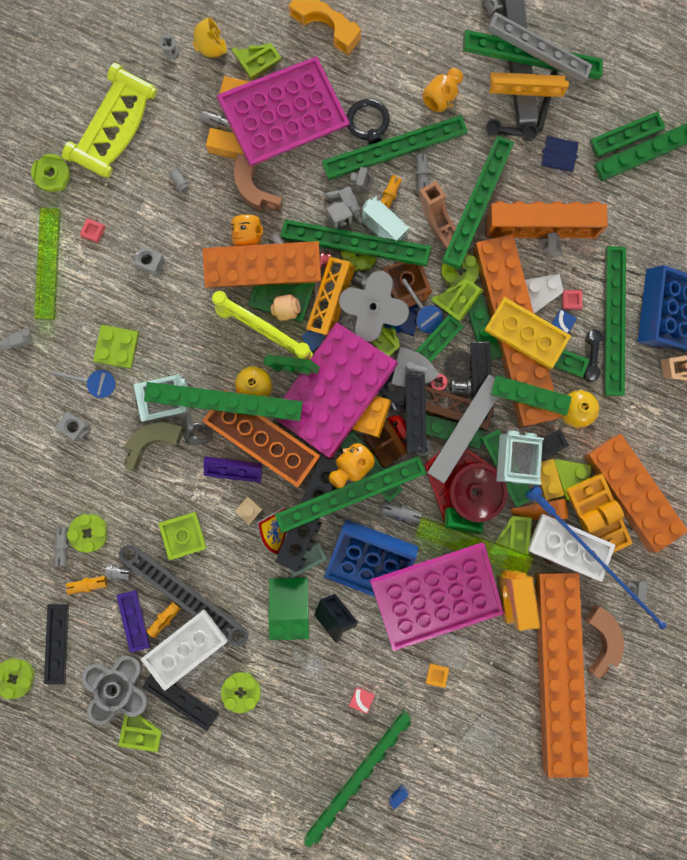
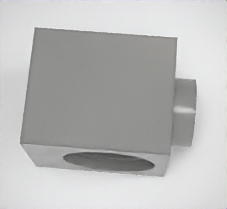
M140 247V250L135 253L133 261L137 269L159 277L165 263V258L160 253ZM147 258H152L150 264H144V261Z
M68 411L55 426L68 437L78 442L87 437L90 428L88 424ZM77 423L78 430L73 433L71 427Z

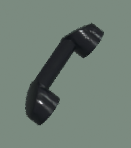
M491 119L486 125V131L490 136L505 134L522 137L525 141H532L538 135V128L534 124H528L524 129L501 126V122L498 119Z
M590 330L585 336L586 342L591 345L589 367L586 368L583 376L587 382H593L600 376L597 360L599 342L603 340V335L598 330Z

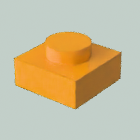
M429 663L425 683L445 688L449 667Z

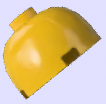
M207 17L200 21L193 31L194 41L192 44L197 52L200 51L202 55L208 58H216L227 52L226 42L224 39L221 40L219 35L221 31L212 18Z
M257 366L246 367L236 377V393L270 397L273 390L272 379L263 368Z
M584 390L569 393L568 395L572 396L568 414L567 416L561 415L564 423L577 429L585 428L594 423L600 411L599 402L596 397Z

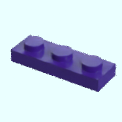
M206 456L204 458V476L261 483L262 463Z
M137 590L116 595L130 653L150 648Z

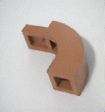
M238 153L234 164V179L241 198L248 206L261 212L263 206L271 211H281L283 206L281 197L263 192L254 185L253 178L257 164L250 167L245 156Z
M435 181L420 189L419 198L430 229L436 239H439L445 250H447L456 227L446 209V195L438 182Z
M594 605L584 621L598 631L602 640V648L588 672L600 679L601 676L603 677L607 674L609 664L616 667L620 664L624 652V638L615 618L601 606Z

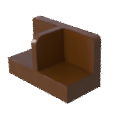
M388 420L384 422L379 438L368 434L363 435L382 468L408 453Z

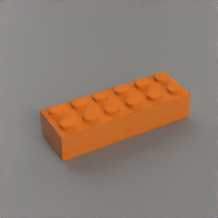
M497 201L491 204L485 217L486 238H497L513 234L514 238H548V234L557 233L561 238L597 239L608 227L607 204H601L600 202L582 204L576 201L570 204H563L560 201H556L551 204H543L541 201H536L532 204H524L522 201H517L513 204H505L503 201Z
M319 241L202 248L204 282L207 289L321 282Z
M209 410L202 420L206 425L298 489L321 457L265 417Z
M621 433L612 436L583 456L587 463L592 465L591 469L595 475L599 473L604 475L614 500L621 506L624 517L648 552L657 553L687 533V528Z

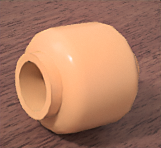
M291 294L276 297L271 305L272 315L276 316L279 321L295 319L301 310L298 298Z

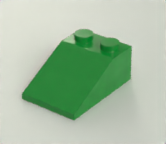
M308 577L269 579V641L309 639Z

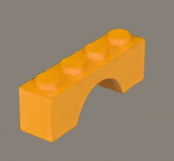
M292 0L289 4V15L305 26L315 21L329 25L334 32V46L349 56L361 40V28L359 25L347 20L342 13L335 12L327 3L319 0Z

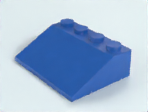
M666 265L646 269L638 335L639 343L652 347L687 352V273Z
M345 519L324 578L375 597L370 580L413 566L418 546Z

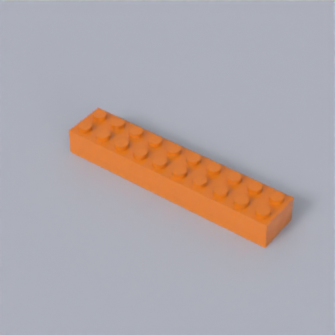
M513 234L476 242L473 252L479 265V275L490 318H492L504 297L534 314ZM497 339L506 378L554 391L547 367ZM512 401L519 429L561 418L560 414Z
M535 573V580H537L535 593L538 597L536 605L540 628H537L543 772L548 778L589 777L579 573Z

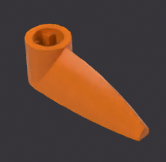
M565 498L547 501L562 520L569 518ZM538 503L511 508V513L520 517L539 520L541 514H545L555 519L553 515L550 516Z

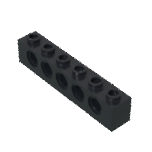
M323 454L321 455L301 503L313 499L316 491H322L326 494L337 489L331 482L324 483L321 480L323 474H330L338 470L335 459H330ZM320 518L289 530L275 563L296 572L298 568L302 570L306 561L304 554L306 550H311L314 540L311 539L313 533H318L322 522H319ZM302 526L309 529V534L306 537L298 535V529ZM292 545H300L301 552L299 555H292L290 553Z

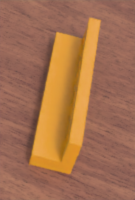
M491 72L489 77V94L563 97L569 87V81H565V76Z
M329 257L306 327L307 330L328 336L336 322L338 323L342 311L339 303L340 295L349 288L356 268L351 262ZM333 263L341 264L340 271L333 275L331 271ZM333 280L335 284L334 290L327 293L325 289L326 284ZM327 298L329 302L328 308L321 311L320 303ZM319 317L323 320L321 329L313 327L315 319Z

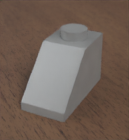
M344 201L341 203L334 202L326 208V215L332 228L340 230L352 228V213Z

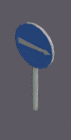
M402 279V282L420 308L416 316L418 328L422 332L433 333L443 322L441 310L433 305L423 307L406 279Z
M105 370L93 372L88 379L52 372V375L87 383L88 391L97 398L110 396L116 385L114 377Z

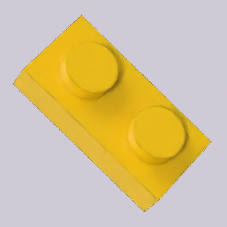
M554 458L542 461L540 488L543 498L550 500L565 496Z

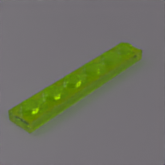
M40 208L34 318L36 320H55L61 218V210L59 208Z
M421 517L415 535L418 538L455 551L483 542L491 564L511 571L526 573V575H528L533 561L532 555L467 532L447 529L444 524Z

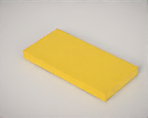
M506 297L502 299L484 330L550 370L553 369L571 338L570 334Z

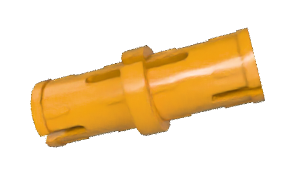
M391 175L387 188L382 192L381 202L389 209L393 200L397 197L396 192L402 182L400 177L396 180V175Z
M103 575L91 579L86 577L81 581L66 583V588L69 587V589H66L68 595L80 592L90 593L94 589L107 588L108 583L105 581H108V579Z
M172 601L162 613L157 615L154 623L147 628V633L151 637L156 638L166 626L171 624V620L182 610V607Z

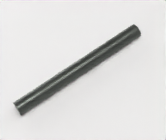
M551 70L550 75H558L559 71ZM544 96L536 125L538 132L543 131L552 97Z

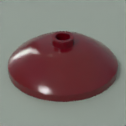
M475 463L463 467L456 473L450 485V500L453 508L460 516L469 521L485 522L493 519L502 511L507 500L506 482H497V470L487 464ZM473 489H477V495L475 496L472 494Z

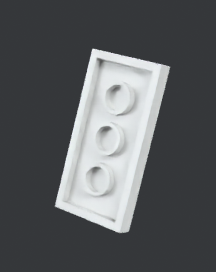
M541 514L527 551L602 582L606 570L556 519ZM568 525L608 566L615 544Z
M204 609L142 657L141 661L165 691L227 643L228 640Z

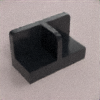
M336 594L320 599L314 616L335 643L340 641L343 632L355 628L358 623Z

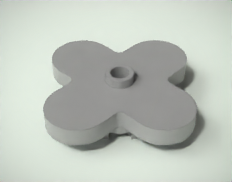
M383 271L372 273L367 279L364 290L348 288L342 292L339 299L343 311L357 316L355 325L356 335L367 342L374 341L381 335L384 324L402 325L409 317L408 305L402 300L392 298L393 279L388 273ZM372 303H375L377 305V308L374 311L371 309Z
M121 657L111 670L102 664H92L84 670L82 683L94 696L87 710L88 718L92 723L96 725L108 724L113 720L118 711L127 716L134 717L141 715L146 710L148 697L144 691L135 685L142 673L141 662L136 657ZM115 686L117 687V693H116V694H115L114 691H113V689H114Z

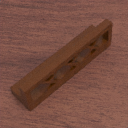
M425 386V391L430 392L434 398L428 403L425 402L426 413L458 423L463 413L459 412L457 405L466 403L469 406L472 400ZM447 397L452 405L448 408H443L438 400ZM491 407L486 421L483 420L478 429L485 431L488 429L494 407Z

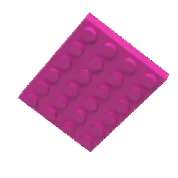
M317 56L220 93L216 97L250 167L346 128L350 124Z
M337 322L310 359L320 366L318 374L310 373V375H304L300 373L283 397V399L303 402L300 421L275 418L330 459L399 364L396 360Z
M483 542L370 580L393 651L504 614L487 550Z

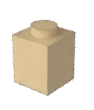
M247 497L234 512L251 525L264 510L250 497Z

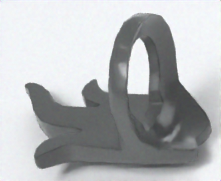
M188 413L185 418L184 433L186 444L200 445L209 442L212 437V429L203 422L193 424L191 414ZM198 426L205 427L208 430V436L204 439H198L194 435V429Z

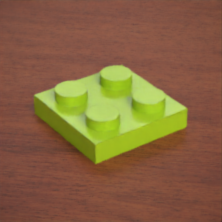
M101 325L93 362L132 369L139 332Z
M197 512L158 523L169 561L208 549Z

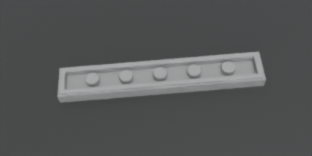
M495 12L487 29L488 32L582 83L587 81L592 64Z
M490 375L483 382L427 472L443 484L498 398L490 395L494 382V377Z

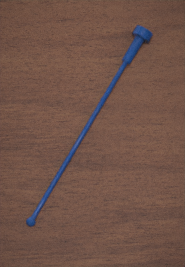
M537 485L532 487L525 496L531 502L535 500L550 516L553 515L658 623V627L662 630L665 629L666 623L660 621L555 513L556 510L540 495L542 490Z

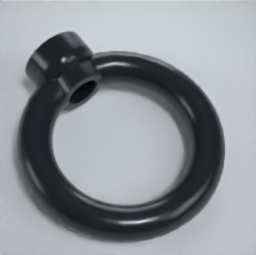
M375 99L357 101L350 107L346 116L350 123L347 126L349 131L355 137L367 140L368 145L382 141L381 136L386 132L390 124L388 109L383 103ZM366 106L377 108L383 117L381 126L368 132L358 130L353 122L355 113L360 108Z

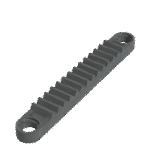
M125 545L120 549L119 558L122 563L194 617L205 609L231 645L240 647L247 642L249 634L245 627L215 606L206 597H203L194 588L183 582L182 579L171 573L170 570L159 564L158 561L135 545ZM127 549H132L135 553L132 560L125 558V551ZM235 631H241L244 634L242 641L237 642L234 640L233 633Z

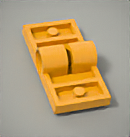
M375 396L351 431H358L379 438L391 401Z
M602 473L566 489L584 532L615 544L613 553L633 544L622 519L624 518L623 510L618 502L614 500Z

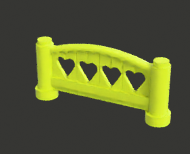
M117 63L111 65L107 74V79L113 82L80 142L76 145L69 141L62 151L63 159L69 162L74 161L92 172L107 178L110 177L113 171L110 164L124 151L134 137L142 120L147 99H154L157 94L155 86L123 70V66ZM136 96L138 99L134 102V107L128 109L121 97ZM112 112H128L129 115L127 118H124V124L120 125L116 122ZM118 127L120 131L116 134V138L109 140L103 128ZM109 143L111 147L107 149L105 156H100L94 144Z
M217 291L213 294L212 301L219 317L229 318L233 316L294 354V358L307 360L312 358L313 353L306 343H297L269 323L233 303L224 292Z

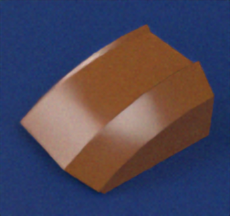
M398 262L381 269V271L388 273L393 279L392 297L404 301L408 307L417 303L402 282V279H406L420 302L426 301L432 292L423 266Z

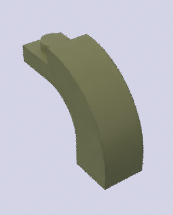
M166 422L152 423L140 428L130 437L125 445L126 449L132 450L125 458V469L137 472L145 450L154 443L166 442L179 447L185 429Z

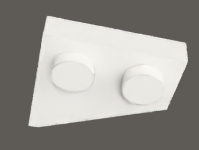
M560 274L525 280L534 314L563 293Z

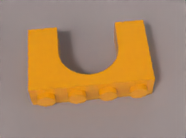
M224 76L220 93L249 83V81ZM210 128L206 142L208 153L236 159L238 153L243 154L233 132Z
M513 569L503 570L502 574L497 575L500 600L504 612L503 621L507 624L514 623L515 629L519 631L540 628L533 578L527 576L526 573L517 572Z

